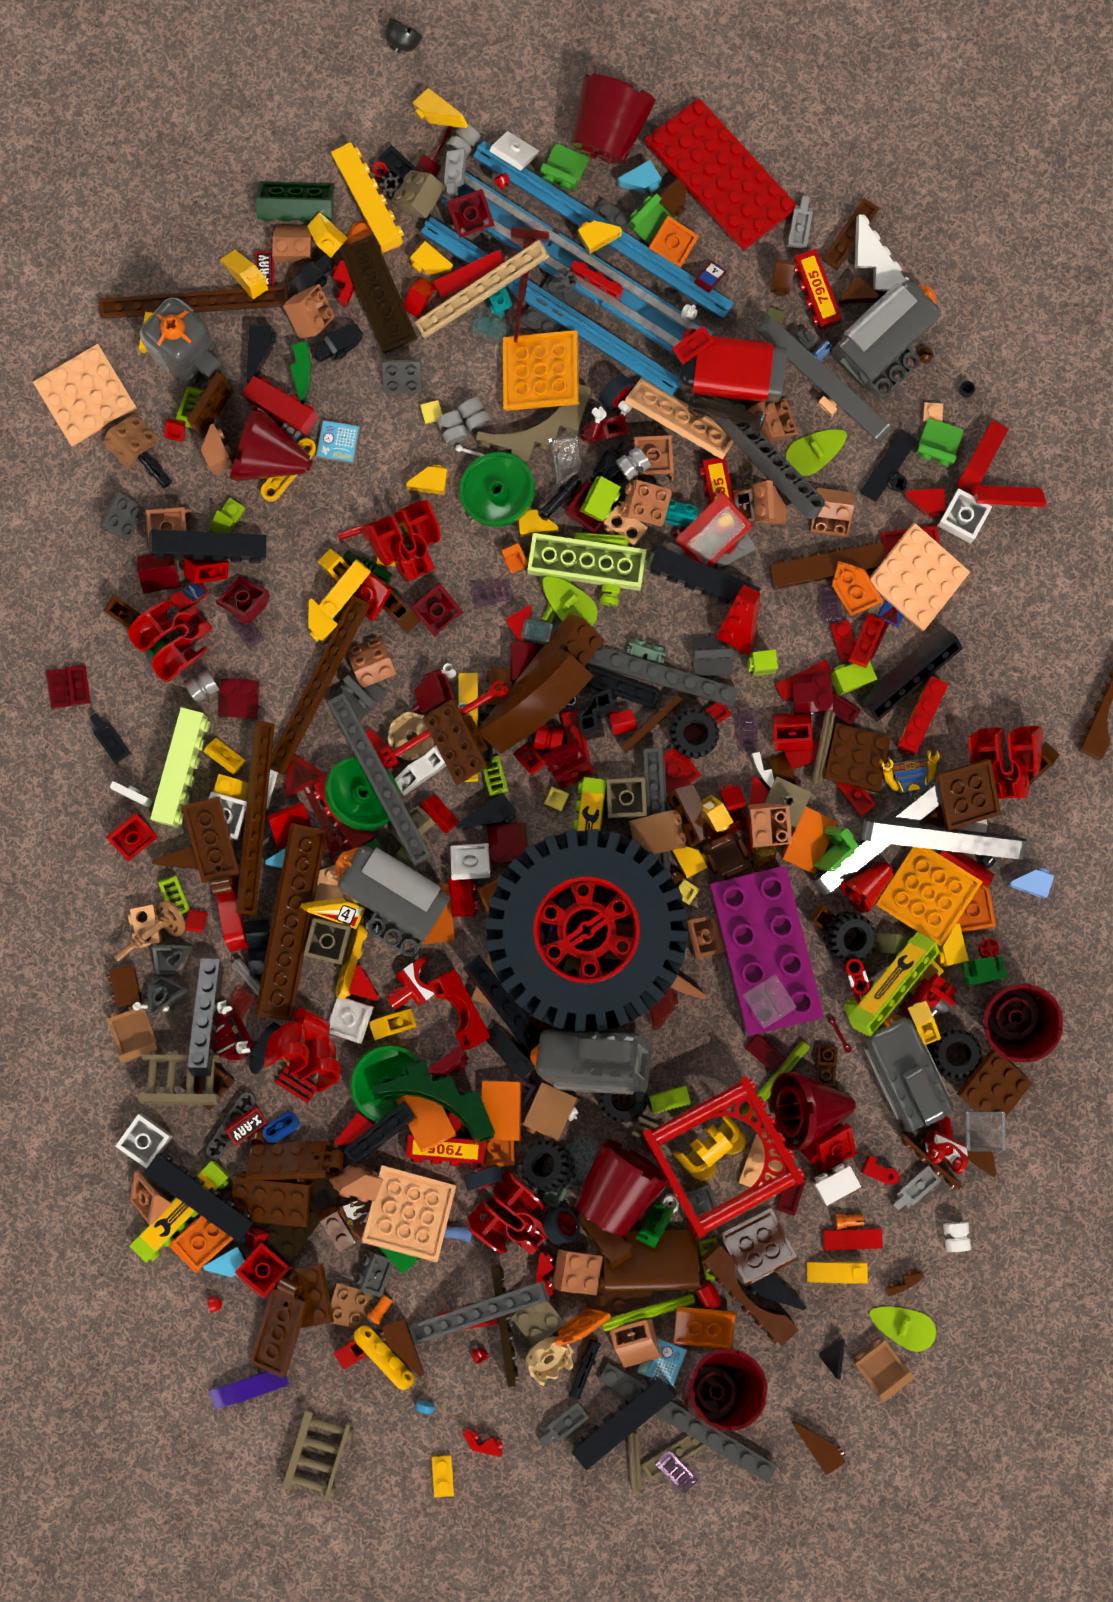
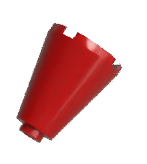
M879 862L844 881L840 885L844 897L848 895L852 899L849 903L855 909L862 913L869 912L893 877V868L887 862Z

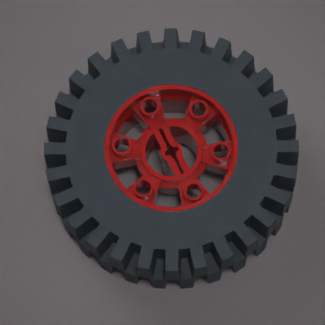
M588 829L587 831L567 830L563 834H553L545 837L542 842L536 845L532 844L526 848L518 859L515 858L509 864L506 873L499 878L496 884L497 888L494 895L491 896L488 905L489 912L485 924L487 951L490 954L492 968L497 974L502 987L522 1009L529 1012L533 1017L562 1029L586 1032V1030H608L629 1023L645 1014L663 998L674 983L683 964L686 944L688 942L687 912L683 904L682 894L679 887L676 886L672 874L659 862L657 856L645 850L640 843L633 839L623 838L618 833H606L598 829ZM582 885L589 888V893L586 896L578 894V888ZM595 885L604 887L616 894L607 907L592 901ZM571 887L577 903L572 904L563 911L552 900L560 892ZM615 903H623L625 910L622 913H616L613 909ZM548 908H554L557 911L555 918L549 919L546 917L545 912ZM581 911L598 913L590 921L582 922L577 930L567 936L568 922L575 914ZM631 915L634 926L633 938L617 936L615 920ZM541 923L558 925L557 933L559 940L543 946L540 936ZM593 925H595V926L590 930L591 935L588 936L587 934H584V935H581L580 937H578L577 939H575L577 936H579L580 934H582V932L584 931V930H583V927H584V926H586L587 928H589V927H592ZM607 925V937L600 947L591 951H582L575 948L583 941L592 939L597 931ZM620 941L628 944V950L624 953L617 950V944ZM552 947L559 948V957L551 958L549 950ZM610 950L622 962L615 969L602 974L597 958ZM568 953L575 958L582 959L578 977L570 975L557 967ZM587 964H593L596 967V972L593 975L585 973L584 968Z

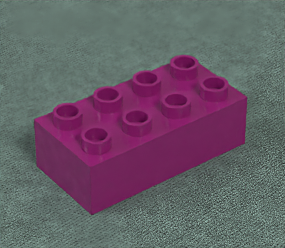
M786 866L710 884L708 891L745 1037L825 1018Z

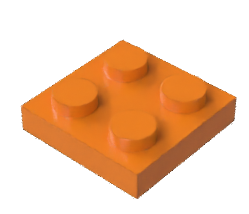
M666 216L648 249L681 268L699 235L673 218Z

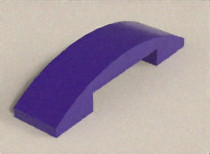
M265 1371L264 1373L209 1390V1394L215 1410L289 1385L287 1375L281 1378Z

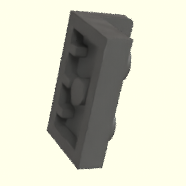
M367 1250V1253L362 1258L360 1272L355 1277V1287L360 1291L382 1297L393 1263L388 1257Z

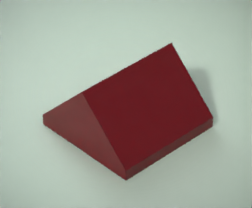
M149 555L137 556V573L143 594L181 587L177 560H174L173 557L155 559L154 556Z

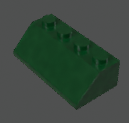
M260 181L256 195L257 219L264 221L276 219L308 222L312 221L320 212L329 221H332L335 183Z

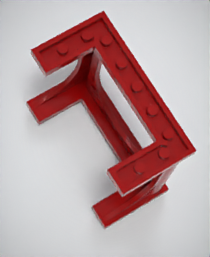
M747 1076L740 1079L731 1088L653 1130L649 1128L643 1131L640 1136L648 1153H652L684 1211L689 1221L687 1226L696 1241L706 1236V1233L789 1187L793 1189L804 1182V1172L800 1166L796 1167L793 1161L795 1160L791 1149H786L784 1145L786 1140L783 1134L775 1129L774 1125L776 1122L773 1116L767 1114L764 1109L766 1104L763 1098L757 1096L755 1092L757 1089L756 1085ZM743 1102H747L750 1106L749 1112L745 1116L739 1113V1106ZM735 1103L734 1112H729L727 1108H732V1104ZM753 1112H755L754 1118H757V1122H752L750 1119ZM733 1117L742 1120L756 1131L762 1141L765 1155L763 1170L757 1181L749 1189L697 1217L659 1146L712 1118ZM763 1132L767 1134L766 1138L761 1136ZM774 1149L775 1151L773 1152L778 1156L772 1157L769 1154V1150ZM773 1160L780 1162L783 1166L782 1170H771L769 1162ZM769 1173L770 1175L775 1176V1178L772 1179L770 1177L768 1180H766L765 1174Z

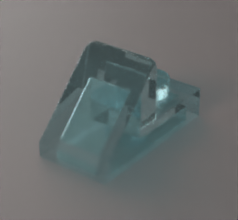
M478 314L471 333L503 345V337H510L513 328L497 317H494V320Z
M525 619L521 638L545 645L549 642L550 637L557 628L552 627L553 624Z

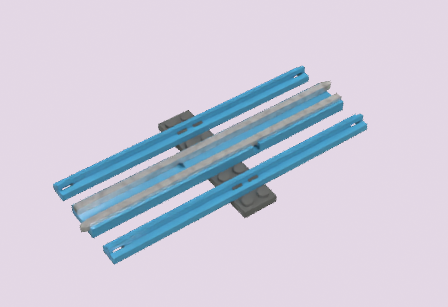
M483 141L481 145H478L473 159L498 175L507 172L510 183L578 227L585 222L590 223L595 220L619 226L622 229L621 237L589 255L578 236L573 242L561 233L556 234L553 228L465 172L464 185L459 187L458 197L483 189L495 224L493 227L483 229L484 232L517 253L537 240H541L550 256L537 265L551 274L542 288L522 275L505 286L507 291L530 305L522 319H520V323L537 334L559 332L562 326L569 331L577 330L578 337L672 397L678 388L677 376L575 311L574 308L582 296H584L674 355L672 347L683 340L682 334L684 331L693 328L698 330L703 326L695 320L686 322L685 319L681 318V311L607 264L606 261L614 250L722 320L725 319L734 303L715 290L709 293L694 283L695 277L626 233L629 229L627 224L632 219L617 207L602 199L593 212L525 167L520 171L490 152L491 145ZM446 189L441 193L443 197L441 200L442 204L448 208L446 202L455 198H450ZM430 217L424 223L425 226L421 230V235L467 265L488 255V253L465 238H459L457 233L434 218ZM574 260L578 263L583 262L589 266L590 270L594 272L599 271L604 274L607 280L611 282L616 281L621 284L624 289L623 296L619 301L577 276L576 286L571 287V292L564 293L563 291H558L554 286V274L559 273L558 269L566 268L570 270ZM707 329L709 334L713 336V332Z

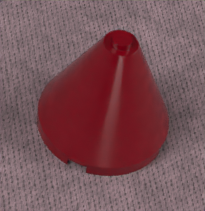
M253 406L241 436L230 479L239 482L305 474L306 470L310 471L313 460H310V455L261 408Z
M787 1072L778 1075L771 1088L769 1107L775 1110L776 1124L774 1127L777 1132L781 1131L786 1140L784 1142L786 1149L795 1151L804 1150L853 1114L856 1102L846 1093L797 1072Z

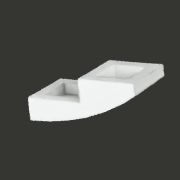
M760 752L753 753L751 758L754 767L763 783L771 789L774 782L772 769L764 770Z

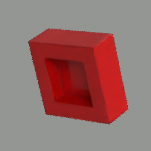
M168 418L165 425L164 438L183 442L186 422Z

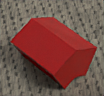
M632 709L609 714L613 735L637 730Z

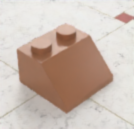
M275 225L272 251L274 262H311L313 237L308 229V225Z

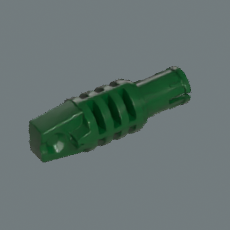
M349 550L344 553L343 560L346 563L352 565L357 559L387 585L390 583L392 573L381 565H377V563L370 559L368 560L366 557L361 558Z

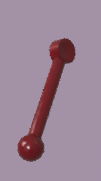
M829 1017L828 1022L832 1024L843 1043L844 1051L850 1053L852 1047L846 1043L835 1023V1018Z

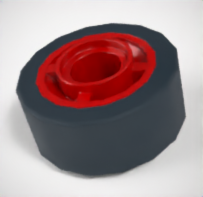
M619 374L604 387L599 396V401L610 411L619 408V403L626 400L634 388V384L624 374Z
M498 1165L473 1170L472 1173L463 1176L468 1191L475 1188L479 1190L494 1185L495 1182L503 1180Z

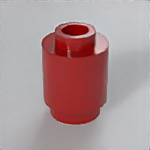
M704 1281L699 1284V1289L695 1292L704 1308L714 1310L722 1305L720 1302L721 1298L712 1282Z

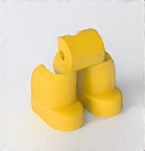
M722 1117L725 1122L719 1128L712 1124L707 1129H703L709 1136L704 1142L701 1143L695 1136L694 1140L689 1144L693 1150L685 1156L683 1153L671 1151L687 1172L696 1180L705 1181L712 1178L716 1173V1162L725 1154L736 1155L745 1148L746 1136L731 1117Z

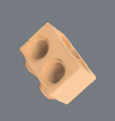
M617 505L609 518L604 521V530L611 535L626 536L629 530L636 531L637 536L635 538L628 537L629 543L627 547L634 548L647 532L648 527L638 520L622 518L621 507ZM613 519H620L622 524L618 527L614 526L611 523Z
M155 905L130 909L131 914L128 915L130 926L133 925L135 932L132 933V939L159 921ZM145 912L147 920L141 923L138 919L139 914ZM161 930L153 934L150 940L142 943L143 945L139 946V948L163 943Z

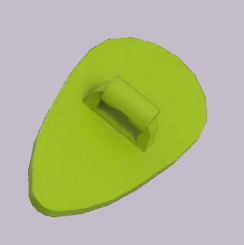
M831 429L805 436L789 446L786 452V460L802 476L815 474L841 450L847 438V433L844 430Z
M552 576L543 578L542 584L545 596L562 622L571 612L582 617L591 627L594 625L598 615L597 606L587 594L563 579Z
M891 1306L877 1307L869 1313L871 1320L882 1333L910 1351H924L935 1341V1324L931 1318L923 1313Z

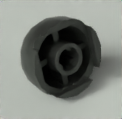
M390 18L385 28V38L391 44L390 49L399 54L401 50L405 52L414 50L423 37L420 33L393 18Z

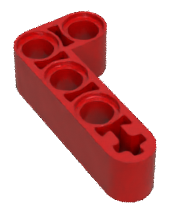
M992 419L957 482V487L973 494L971 488L973 485L980 484L1009 430L1008 427Z
M232 875L230 877L233 881L234 891L216 895L223 937L229 952L248 948L242 916L236 913L238 893L235 878Z

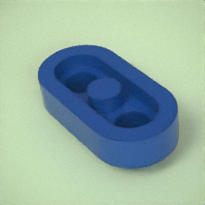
M286 1112L267 1124L262 1131V1136L268 1143H275L297 1129L300 1122L299 1118L293 1112Z

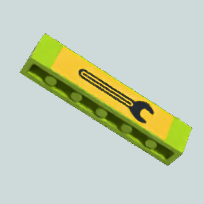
M584 777L583 782H579L578 793H582L581 801L577 800L576 812H579V818L574 820L573 829L577 831H587L588 829L601 830L606 780ZM582 885L578 888V894L588 895L589 888Z
M919 932L909 939L905 948L897 954L892 964L885 969L879 980L875 981L870 991L862 997L861 1002L850 1012L848 1018L852 1028L871 1037L939 954L940 951L935 940Z
M214 1160L197 1175L205 1181L204 1185L209 1189L213 1187L216 1190L220 1189L222 1191L229 1184L227 1179L230 1175ZM175 1198L171 1202L172 1205L153 1224L149 1225L129 1247L145 1263L149 1260L153 1262L161 1254L159 1250L163 1246L167 1248L174 1240L172 1236L177 1231L181 1233L188 1226L186 1222L191 1217L195 1219L199 1213L178 1198Z

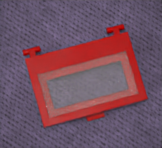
M720 487L711 495L713 498L715 496L718 498L697 517L696 521H693L683 532L681 531L683 528L679 526L672 533L673 536L678 535L675 539L676 542L694 561L712 567L725 553L729 555L737 548L735 544L754 526L727 495L720 492L722 490Z

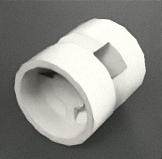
M969 1222L943 1224L944 1235L948 1238L945 1240L946 1252L971 1250V1240L967 1237L970 1233Z

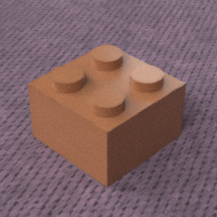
M558 1249L552 1288L563 1292L597 1295L603 1256L589 1252Z

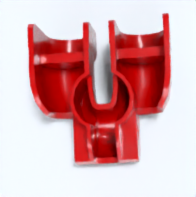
M427 499L397 510L393 513L394 516L383 517L360 528L365 540L370 542L379 560L386 566L395 562L397 570L405 582H410L435 569L427 550L428 545L439 542L441 532L436 516ZM398 524L403 526L412 549L407 550L403 543L404 538Z
M169 600L162 601L142 613L128 629V637L136 649L143 652L156 645L159 640L175 630H178L182 635L164 646L152 658L151 665L153 671L164 682H169L179 676L182 671L193 665L207 650L206 645L198 652L194 651L191 645L198 642L213 629L209 622L204 621L200 616V611L195 604L185 611L178 613L170 620L167 610L173 606V602Z
M1021 726L1014 728L1007 734L1009 760L1012 763L1011 770H1005L1003 744L1005 743L1004 728H982L968 736L970 763L987 758L991 760L998 799L1028 797V772H1033L1032 776H1036L1041 768L1042 726Z
M299 1008L295 1011L293 1022L284 1024L270 1036L266 1047L264 1066L269 1067L283 1057L290 1059L288 1075L290 1076L299 1072L298 1079L302 1081L315 1072L319 1073L317 1092L320 1093L340 1080L341 1065L336 1060L335 1044L328 1037L330 1022L304 1008Z
M508 1171L502 1176L503 1180L496 1183L492 1190V1195L495 1201L514 1216H517L522 1222L518 1227H515L484 1200L478 1204L468 1217L467 1226L473 1235L499 1253H506L508 1251L506 1245L509 1240H512L529 1254L533 1255L547 1238L543 1221L533 1213L538 1207L543 1210V1205L538 1196L513 1172ZM480 1214H488L481 1222Z

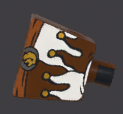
M355 1200L338 1208L356 1240L363 1236L371 1200H368V1202Z

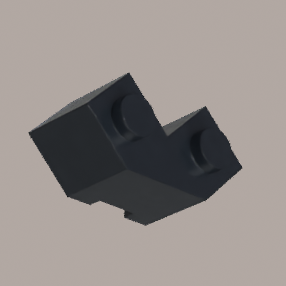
M611 689L593 693L584 710H581L578 714L580 733L586 740L605 736L602 718L619 712L617 696Z
M269 919L246 921L245 935L248 945L250 976L262 975L271 930Z

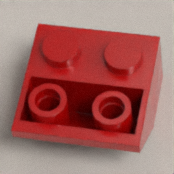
M811 713L773 714L774 751L813 750Z

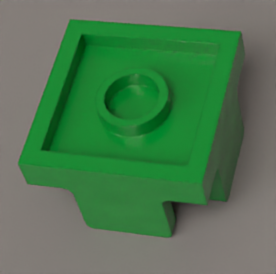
M1001 955L995 956V961L994 957L970 961L971 976L968 963H961L964 986L1008 978Z

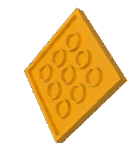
M577 330L503 337V409L505 411L579 404Z
M913 847L877 901L876 906L916 932L935 940L937 945L941 947L983 882L932 849Z

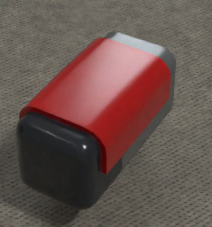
M711 336L715 343L684 365L680 362L678 387L683 392L778 403L783 389L787 348L775 347L774 343Z

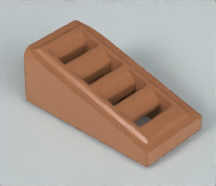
M679 975L670 987V989L701 1000H705L707 997L702 991Z

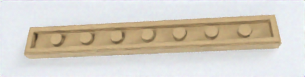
M537 240L416 320L415 323L423 338L429 337L549 258L550 256L542 241Z

